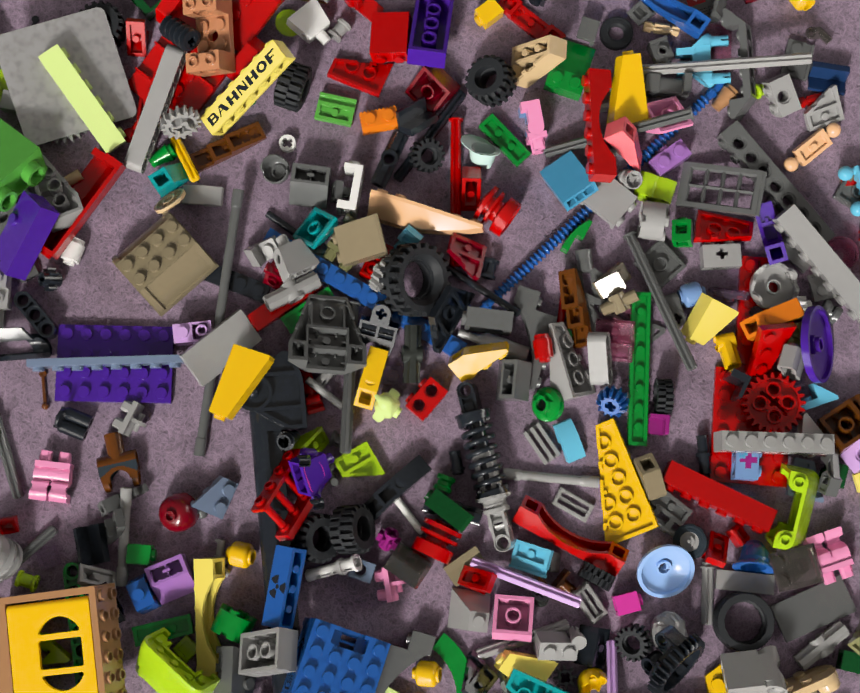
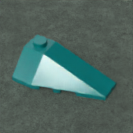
M514 668L505 686L511 693H571Z

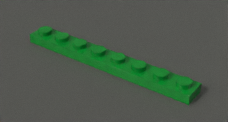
M637 292L640 300L630 304L628 399H630L627 411V445L647 446L651 292Z

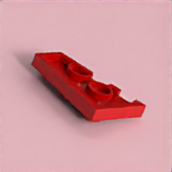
M334 58L327 77L379 98L392 71L393 64L363 63L357 60Z
M698 210L693 242L750 241L753 236L754 222Z
M794 322L758 326L746 371L749 376L768 374L780 355L783 345L788 342L797 326Z

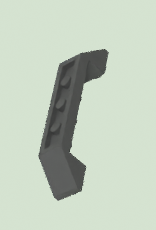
M723 8V15H721L722 26L728 31L737 30L736 36L738 42H740L738 57H753L751 27L727 8ZM754 68L739 69L743 82L740 90L744 97L729 100L730 106L727 107L728 116L734 121H741L757 100Z

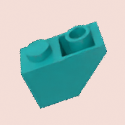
M181 162L164 166L148 176L161 198L190 181Z

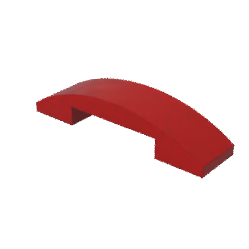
M500 0L498 2L504 10V14L532 38L538 39L550 34L562 39L566 37V34L554 25H548L523 6L521 0Z

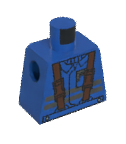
M146 573L129 580L125 585L137 612L144 615L162 606L150 586Z

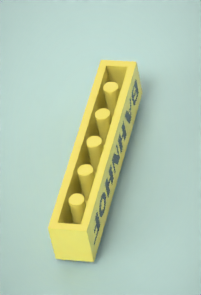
M272 39L264 46L265 48L253 57L252 62L247 67L241 70L240 75L229 83L228 88L217 96L216 101L205 109L201 120L212 135L223 136L296 59L283 41Z

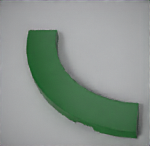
M443 632L434 645L433 650L448 665L455 681L456 693H462L461 689L467 659L458 645Z

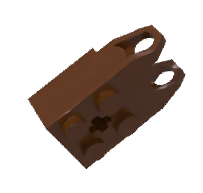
M860 394L849 398L819 418L816 423L823 434H834L835 448L838 450L839 456L860 439Z

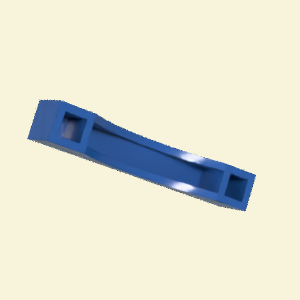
M641 0L646 6L697 41L711 21L709 17L696 8L685 5L677 0Z

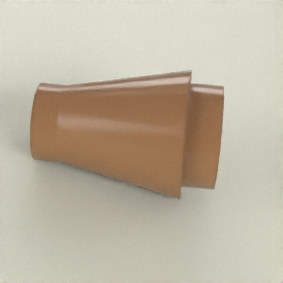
M730 84L723 86L711 106L720 112L729 105V100L737 99L738 91Z

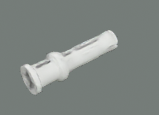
M353 554L345 559L341 557L334 563L307 569L305 578L308 582L335 574L346 575L350 571L358 572L362 570V560L358 554Z

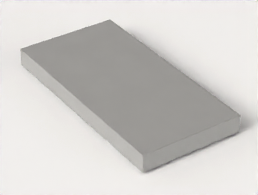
M238 309L179 356L200 386L204 387L222 372L233 344L251 349L262 339L244 312Z

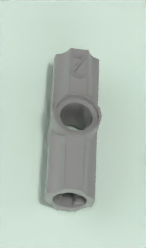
M313 271L297 280L291 279L285 282L279 289L263 296V300L267 309L272 312L288 303H296L304 295L320 288L322 284L318 275Z
M840 621L835 622L823 633L816 634L815 639L811 638L808 641L809 644L793 656L794 660L803 670L808 669L820 658H825L835 649L834 647L850 635L849 630Z

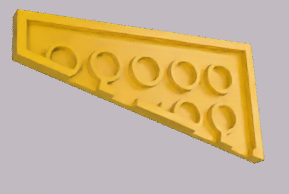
M615 418L595 425L605 541L619 543L657 528L659 524Z

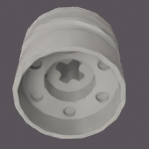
M0 534V581L9 579L18 571L23 561V551L17 542Z

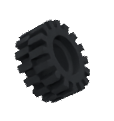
M432 138L418 139V142H414V146H410L409 149L412 150L411 153H408V156H411L409 162L413 163L411 166L417 168V171L426 173L439 170L438 167L443 165L441 161H445V158L442 157V155H445V151H442L443 145H439L440 142ZM425 148H429L433 153V157L428 163H425L421 158V153Z
M655 379L653 407L655 413H672L674 388L671 379Z
M584 561L577 574L608 592L616 579L613 575Z
M631 623L625 626L615 637V640H617L614 643L615 647L619 646L616 651L617 653L621 651L622 654L620 656L622 658L626 656V661L631 659L632 662L640 661L653 649L651 647L654 642H650L653 637L652 635L648 636L650 631H644L645 626L639 627L638 623L634 625ZM629 636H635L639 640V649L630 647L628 643Z

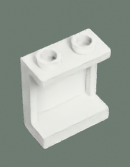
M349 161V163H344L345 175L354 177L349 201L337 200L338 215L345 216L348 213L352 217L357 218L364 180V165H360V162Z

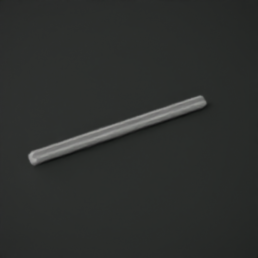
M812 53L644 64L642 68L643 76H645L646 73L675 74L803 65L812 63Z

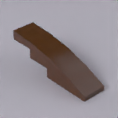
M257 121L224 135V138L206 145V148L189 156L197 172L200 173L244 152L267 137Z
M577 268L559 271L562 309L566 310L567 329L572 330L573 348L587 347V336L589 332H592Z

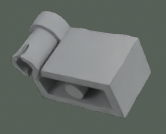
M573 626L569 627L567 633L566 631H535L533 650L538 660L577 661L578 650L586 646L587 640L580 633L577 626H575V629Z

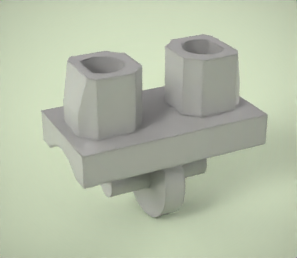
M124 400L121 410L127 412L124 420L116 417L112 426L118 430V433L130 437L132 431L138 432L140 426L146 428L147 424L143 423L146 415L142 414L145 406L136 401Z

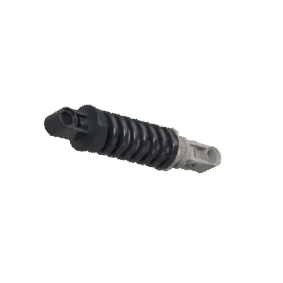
M462 382L457 386L456 390L462 413L455 416V419L457 420L458 428L466 431L462 433L461 439L469 441L463 445V448L470 451L466 455V459L473 461L468 465L469 470L475 471L471 475V479L478 481L473 486V489L477 491L475 501L484 505L485 510L483 514L487 515L494 547L499 552H506L515 546L512 522L508 514L510 505L506 501V497L512 493L508 483H502L501 481L506 478V473L499 472V469H502L504 465L496 460L501 457V453L494 452V449L498 448L499 444L497 442L489 443L490 439L496 437V433L486 432L487 429L494 426L493 422L484 423L486 420H490L491 408H482L478 387L474 383ZM467 385L471 388V393L468 396L464 394V388ZM503 537H505L509 542L507 548L501 545V539Z

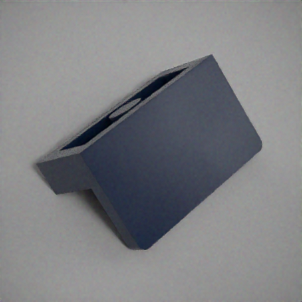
M813 61L807 78L808 90L824 92L830 85L835 84L837 85L839 95L844 96L846 92L845 82L849 76L850 67Z

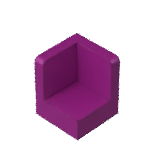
M649 414L647 435H668L670 415Z

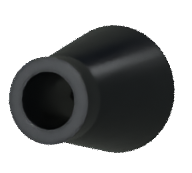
M296 430L279 433L276 440L277 446L285 451L291 450L296 442L300 440V433Z

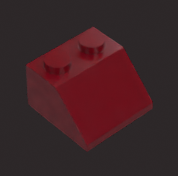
M423 66L405 93L413 101L424 96L427 111L437 113L451 100L461 86L444 69Z

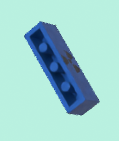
M276 545L261 625L271 628L293 629L307 550Z

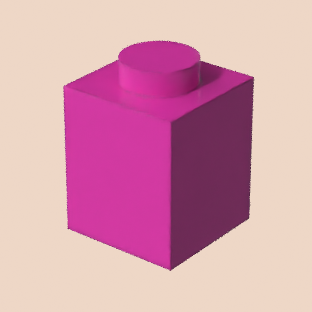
M635 590L611 596L617 616L642 610L643 600L641 594H637Z

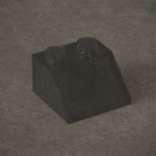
M814 543L792 547L787 550L781 549L769 554L779 592L824 582Z

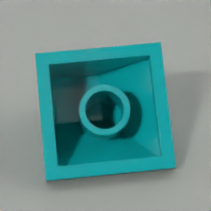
M314 207L292 237L294 239H302L307 246L315 249L334 233V227L339 225L338 219Z

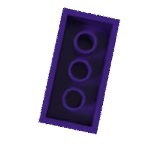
M416 0L408 46L407 64L445 69L454 0Z
M23 190L13 212L8 217V222L0 235V270L6 276L26 280L60 215L43 196Z

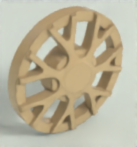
M179 188L161 198L154 207L156 213L163 214L165 211L174 208L185 198V190Z

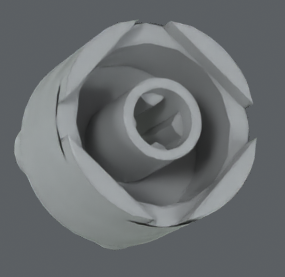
M652 201L641 202L638 215L637 238L665 241L666 230L664 228L669 225V216H666L668 215L669 204Z

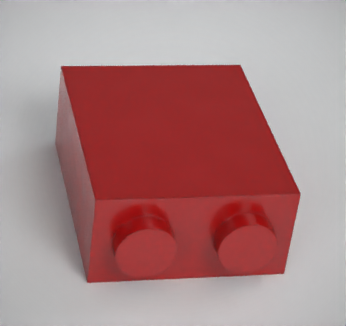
M409 11L372 13L369 54L373 62L382 64L385 62L403 63L407 61L412 28V18Z

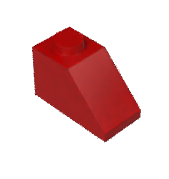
M462 166L461 210L476 211L481 195V167Z

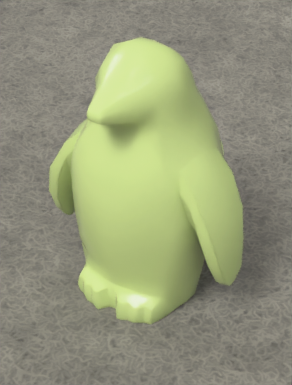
M391 388L389 392H384L380 395L375 394L376 401L374 403L375 412L372 415L373 419L379 423L386 418H397L403 410L400 408V393Z

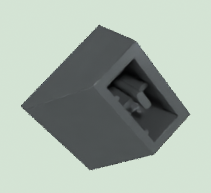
M293 162L289 205L317 207L327 210L332 176L331 167Z
M502 359L499 362L496 400L529 401L532 363L518 359Z

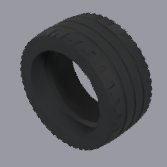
M748 592L731 593L722 598L713 611V630L721 643L730 649L739 652L758 650L770 640L774 632L775 620L772 610L761 597ZM746 602L752 604L761 615L760 631L749 641L735 640L728 634L725 628L726 613L736 603Z

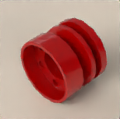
M494 186L478 204L473 219L479 220L483 215L484 218L481 224L485 225L489 220L492 221L489 231L500 237L515 218L522 204L514 198H510L506 203L503 202L506 193L503 191L497 198L496 195L500 188Z
M425 517L423 522L431 525L430 529L421 526L420 529L427 535L425 538L416 536L411 548L449 565L454 553L447 549L448 544L457 546L458 543L450 539L452 536L461 539L462 534L456 531L454 527L438 519Z

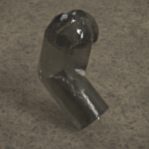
M809 27L805 32L808 39H821L826 45L833 39L822 27Z

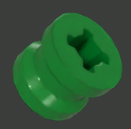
M438 473V480L433 488L451 494V486L455 483L456 479Z

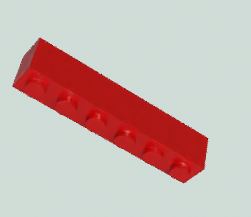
M673 460L667 463L662 474L667 491L673 492L675 490L681 493L680 496L686 500L691 501V499L698 501L699 506L706 509L710 507L716 510L715 513L722 517L729 516L733 518V522L741 526L746 524L755 533L762 534L770 531L778 510Z

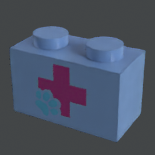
M732 453L731 480H758L762 473V467L759 465V458L762 457V454Z

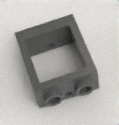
M468 306L467 311H463L461 325H465V331L509 336L512 332L514 312Z

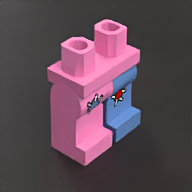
M540 100L520 102L518 115L519 118L525 119L526 147L530 146L532 155L543 154L548 135L547 130H544Z

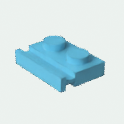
M516 539L509 567L541 578H547V570H549L554 551Z

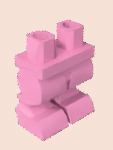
M41 450L39 460H35L33 480L31 481L32 487L29 490L28 499L70 504V495L67 494V489L71 487L74 465L71 464L72 454L60 452L58 462H52L53 451Z
M841 526L807 537L803 542L816 576H820L825 585L837 582L833 573L835 570H839L842 579L854 576L851 566L854 562L849 548L840 540V536L843 535Z

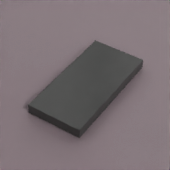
M841 575L835 576L837 582L828 585L821 582L770 605L774 619L786 643L857 611Z

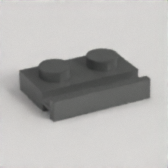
M789 38L784 54L812 53L813 57L815 45H809L805 42ZM811 64L781 66L780 74L789 73L791 78L806 82Z

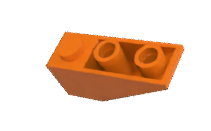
M796 297L759 312L740 322V325L747 340L754 342L758 326L793 322L804 316L805 312Z

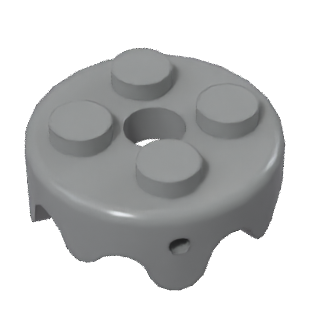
M781 262L772 265L764 264L753 273L749 283V290L753 301L761 308L767 310L796 298L800 290L797 284V272ZM770 282L777 285L778 289L776 292L769 290Z

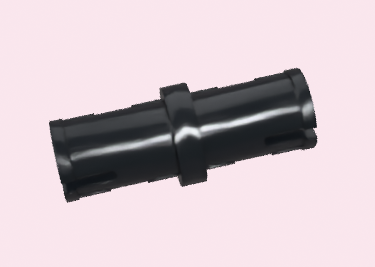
M708 435L696 436L698 451L696 457H698L699 473L711 474L710 456L712 454L709 452Z

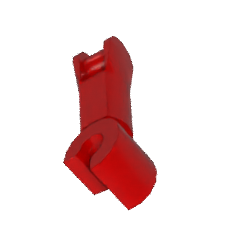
M300 369L304 392L308 396L305 397L308 415L326 410L321 396L316 394L317 392L305 383L308 377L313 379L312 373L304 372Z

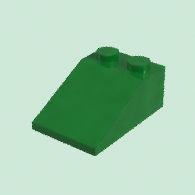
M567 40L566 59L549 71L543 90L579 101L584 87L581 85V79L590 68L596 49Z

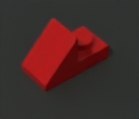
M127 18L128 56L146 57L149 31H146V19Z
M711 530L708 537V548L701 558H704L707 563L724 568L727 561L729 537Z
M464 565L457 583L485 595L486 593H491L498 575Z

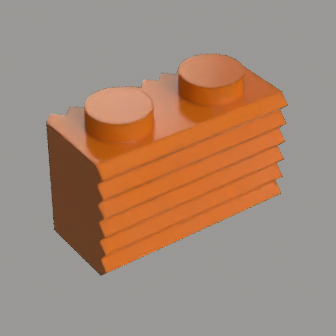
M396 106L360 112L359 118L363 136L398 129Z

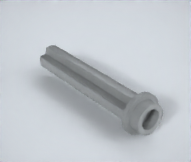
M702 562V566H700L702 568L701 624L712 625L713 575L716 567L710 563Z

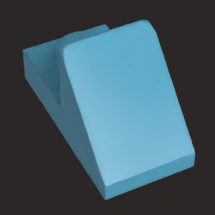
M812 383L808 387L813 400L811 396L801 399L806 401V404L801 407L808 410L839 398L838 395Z

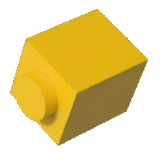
M487 0L475 9L474 20L479 27L483 26L486 30L503 17L504 10L496 0Z

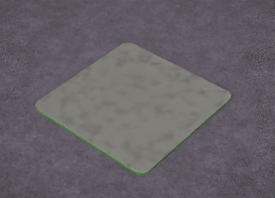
M95 7L0 34V66L23 135L35 145L89 130L38 58V56L56 44L60 48L64 47L70 55L68 60L71 64L76 63L81 71L79 75L82 80H88L93 88L90 91L94 97L98 95L104 103L101 107L105 112L109 111L114 117L115 121L113 123L132 118L136 115V105L105 11L102 8Z

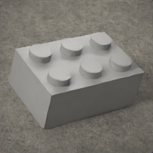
M276 627L242 633L240 636L238 674L263 677L296 672L298 630Z

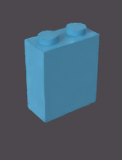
M571 150L540 171L543 180L567 212L599 190L595 182L589 181L586 169Z

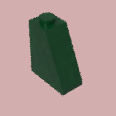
M437 488L434 491L430 489L424 497L426 500L424 504L460 533L466 529L474 518Z

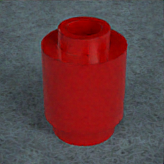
M548 333L534 335L532 342L535 360H539V363L550 362L551 358L554 357L552 338L549 337Z

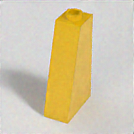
M633 50L624 51L622 56H618L615 59L606 125L625 116L631 123L649 119L641 53L634 54Z
M233 344L209 408V412L214 414L213 418L224 422L226 418L233 420L270 369L275 359L270 355Z

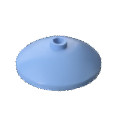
M673 544L660 545L648 551L640 560L637 567V580L647 594L658 598L671 597L682 592L691 583L695 572L694 561L688 551L680 546Z

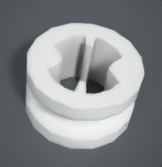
M289 134L281 136L279 139L280 149L286 153L294 151L296 148L294 137ZM284 140H287V141H290V140H291V141H292V142H291V145H292V146H291V147H288V146L283 147L282 145H285L283 141H284Z

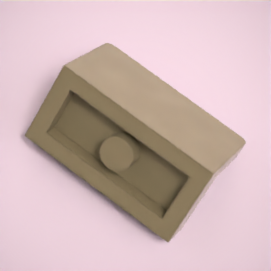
M476 546L450 562L449 565L443 567L456 587L460 585L457 582L464 565L470 566L473 557L484 560Z

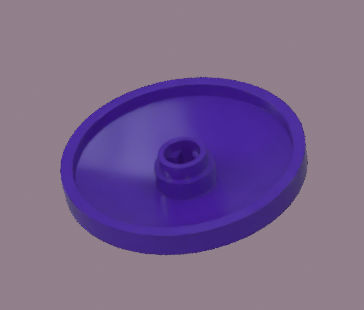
M820 305L809 306L806 309L802 319L800 334L803 364L809 379L813 383L827 382L832 372L834 360V341L831 323L827 312Z

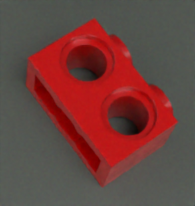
M431 376L428 380L424 378L418 385L420 389L417 393L414 394L412 392L405 400L407 402L405 407L422 422L448 393ZM434 386L437 389V393L434 396L428 395L426 393L427 387ZM415 401H422L425 407L422 410H416L413 407Z

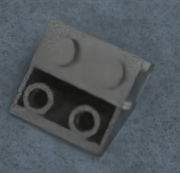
M401 541L383 568L414 589H417L434 562L419 551L411 548L404 541Z

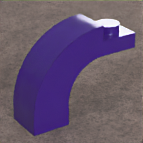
M771 200L762 202L760 216H756L769 265L788 260L781 233L775 229V223L772 220L776 215Z

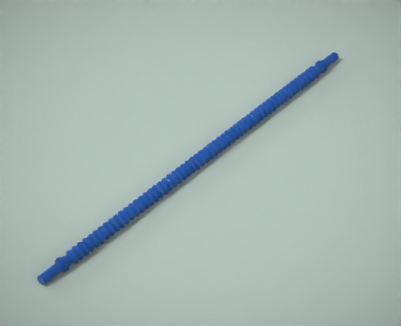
M715 84L707 90L704 96L701 95L700 99H696L697 103L694 102L692 103L693 106H691L693 115H697V111L701 112V108H705V104L708 105L709 100L715 98L717 93L726 84ZM678 130L663 133L662 136L658 135V139H654V143L651 142V146H647V150L644 149L642 151L641 166L644 165L643 162L648 161L647 158L651 159V155H655V151H658L659 147L662 148L663 144H667V140L670 141V137H674V133H678ZM627 164V168H623V169L635 170V169H634L632 166H630L629 164ZM584 205L585 208H581V212H577V216L574 215L572 220L569 219V223H565V227H561V231L557 230V234H553V238H549L550 241H546V245L541 246L542 249H537L538 252L533 253L534 256H530V260H526V264H522V268L518 267V271H514V275H510V279H506V283L502 282V286H498V290H494V293L503 298L502 295H507L506 292L511 291L510 288H514V284H518V280H522V276L526 277V273H530V269H534V265H538V261L542 262V258H546V254H550V250L553 251L554 246L558 247V243H562V239H566L565 236H569V232H573V228H577L578 224L581 225V221H585V217H589V213L592 214L593 211ZM490 299L481 302L480 308L491 309L494 302Z

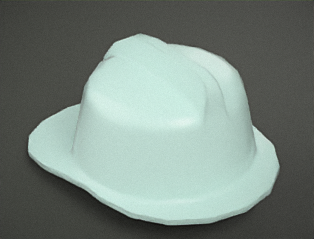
M467 134L461 137V143L469 149L470 160L485 169H490L495 157L500 155L501 150L484 138L476 135Z

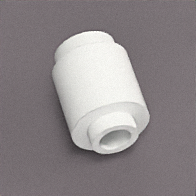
M76 237L73 238L61 255L64 264L74 266L80 263L85 250V241Z

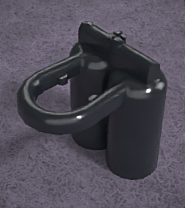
M61 407L55 416L53 427L57 428L60 433L84 441L94 416L71 407Z

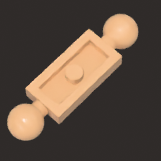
M830 123L826 127V132L823 128H819L792 150L795 157L785 159L783 163L784 169L788 172H794L799 164L806 166L833 144L830 137L835 138L841 133L840 125Z

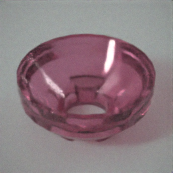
M837 236L827 242L833 251H842V261L848 268L856 264L859 258V250L852 239L846 236Z

